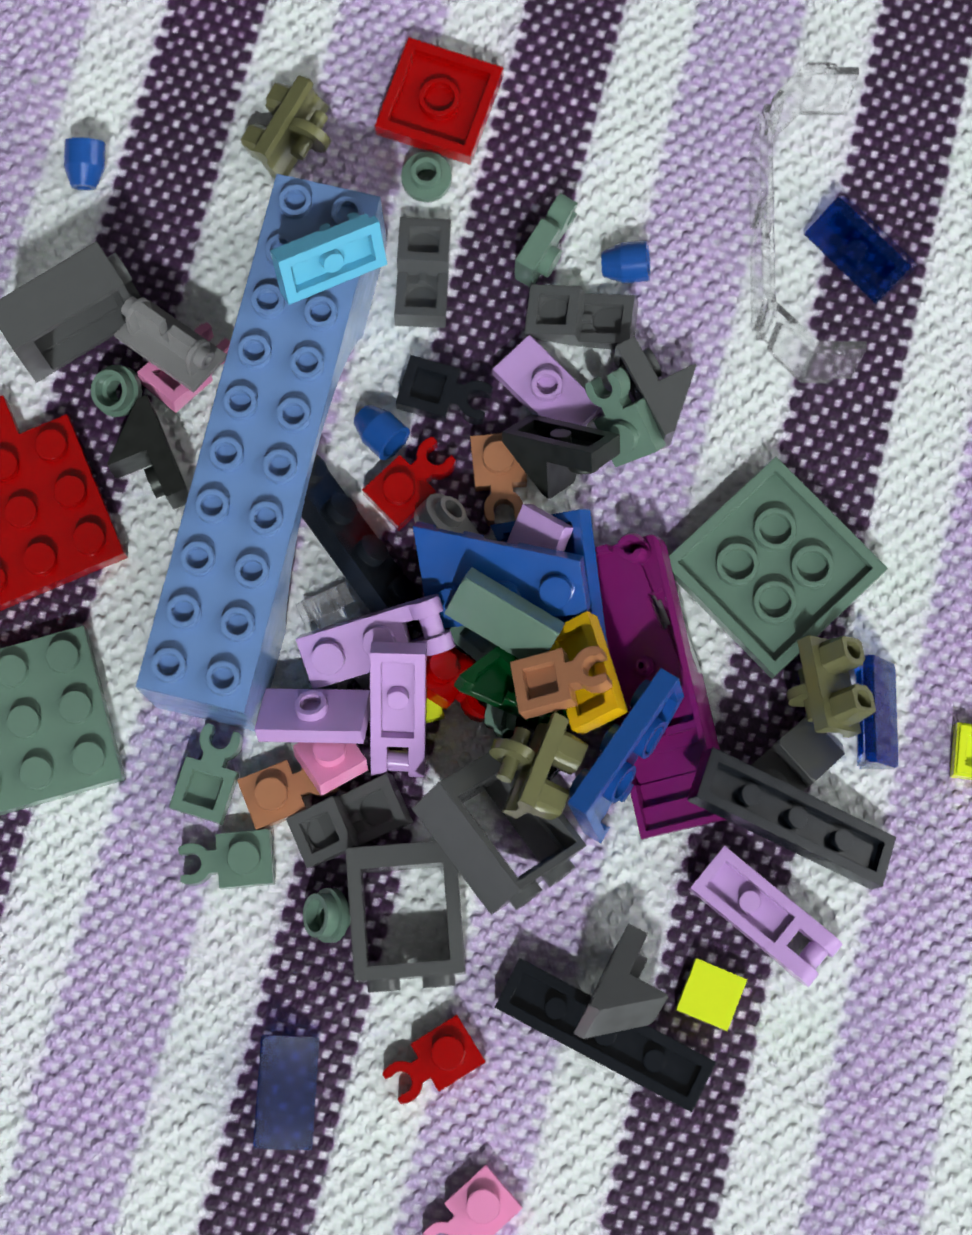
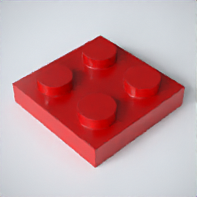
M408 37L375 124L376 135L471 165L503 80L504 67Z

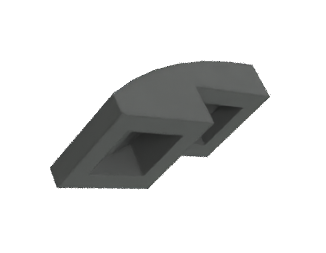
M400 217L394 310L395 326L446 328L451 219Z
M531 284L525 335L554 343L615 350L617 344L635 336L639 302L635 295L586 294L581 286Z
M384 774L341 796H332L286 818L306 868L314 867L345 854V848L364 846L414 823L393 774Z

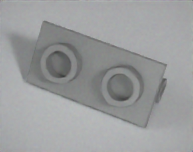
M130 297L123 304L121 313L126 316V323L114 334V337L193 393L225 361L227 356L225 352L150 300L143 297L139 299Z

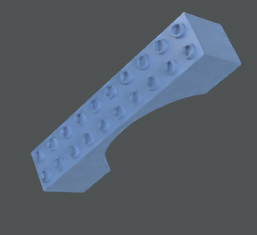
M276 174L136 683V688L157 708L255 731L266 688H271L286 632L287 601L295 546L320 437L344 366L356 343L363 338L381 270L380 267L288 305L280 293L270 250L319 231L322 224L328 223L331 227L346 222L348 221L347 214L356 212L360 216L367 214L369 217L375 216L379 220L384 249L386 251L387 239L380 196Z

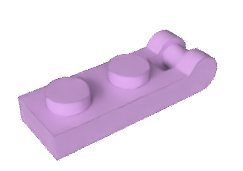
M439 595L425 596L299 635L295 640L312 689L370 673L371 642L427 643L426 656L436 655L454 648L456 645L451 630L444 629L439 614L444 610ZM419 620L424 636L412 640L406 622Z
M371 642V776H382L388 774V771L408 772L409 777H425L427 643ZM389 747H408V750H389Z
M726 846L721 848L689 888L691 892L806 987H809L819 975L816 969L827 955L833 957L842 946L841 941ZM798 931L810 941L799 955L787 946Z

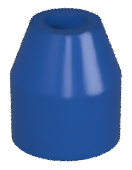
M74 137L65 140L64 169L71 188L82 191L97 189L105 170V142L84 137Z
M648 240L621 242L601 252L603 277L621 283L650 282Z
M373 405L363 407L356 414L353 421L363 444L381 460H387L399 452L410 435L409 428L391 412Z

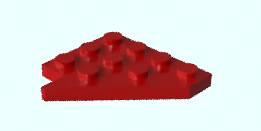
M3 395L0 396V611L128 558L68 414L20 433L9 403Z

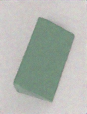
M473 567L464 576L444 613L518 659L549 652L565 625L561 620Z

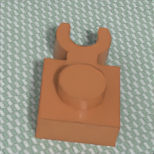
M502 433L470 436L475 492L488 490L491 492L484 504V518L487 525L490 526L495 523L494 510L501 504L509 505L513 509L514 521H516L523 502L513 492V488L527 487L526 472L502 442Z
M590 646L581 650L574 660L569 661L568 654L563 648L510 662L519 714L524 719H529L578 706L575 691L584 688L591 693H602L609 690L613 685L612 680L606 673L594 677L588 675L592 665L608 660L607 654L599 646Z
M288 760L237 780L256 830L266 829L284 822L286 818L307 809L303 797L307 795L329 797L340 789L337 787L321 796L303 768L301 771L293 774Z

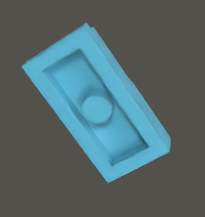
M352 212L347 214L348 221L334 227H331L328 223L322 224L319 231L270 250L280 293L288 305L387 265L379 220L375 216L369 217L367 214L360 216L358 213Z

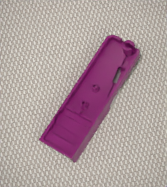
M627 533L619 539L616 545L605 544L595 547L608 650L628 709V713L614 719V722L619 725L623 723L632 710L630 702L636 689L644 680L652 681L660 668L679 678L684 693L680 706L653 753L646 759L639 756L634 764L636 774L632 781L634 787L630 793L640 838L649 839L714 822L725 821L726 819L687 801L702 752L711 747L720 750L703 674L686 631L667 546L660 537L653 534L642 537L637 533ZM650 595H654L657 606L659 608L664 624L666 626L665 629H663L662 624L660 622V619L658 617V614L656 612L655 606Z

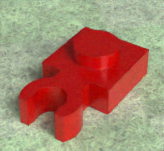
M434 437L427 438L420 444L417 450V459L411 465L399 455L362 489L363 495L398 531L414 518V512L417 507L431 494L436 493V490L429 483L432 480L447 478L456 467V459L452 455L440 465H433L427 460L429 454L438 447L437 440Z
M455 647L436 655L426 656V698L445 710L454 700H457L461 703V708L468 718L482 723L486 707L480 705L476 698L458 691L454 686L459 675L476 663V661Z
M455 1015L410 1044L418 1059L411 1063L408 1061L394 1062L382 1074L385 1079L392 1077L397 1072H405L411 1077L412 1086L410 1090L397 1098L400 1104H406L419 1096L423 1083L431 1078L440 1092L486 1063L458 1015Z

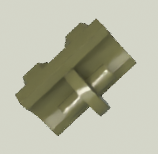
M299 75L292 86L274 83L266 96V108L273 118L267 127L258 123L249 124L241 138V144L247 152L260 161L273 178H276V174L289 176L298 160L303 161L310 149L315 152L324 153L331 143L330 137L322 130L328 120L326 112L329 107L314 92V84L311 79Z
M808 635L797 640L802 668L798 670L800 685L786 692L789 705L805 707L807 720L814 723L815 732L840 733L846 738L860 734L859 722L876 712L873 693L868 687L856 683L851 685L849 671L862 666L865 661L862 642L859 639L847 636L825 639Z
M554 712L548 724L539 723L536 726L528 747L526 745L531 732L523 727H516L511 740L506 738L494 739L489 753L496 761L501 763L496 777L503 782L511 783L516 770H519L503 808V813L518 819L528 812L551 821L562 814L569 797V790L546 778L551 766L569 775L576 772L588 748L585 742L566 731L570 719Z

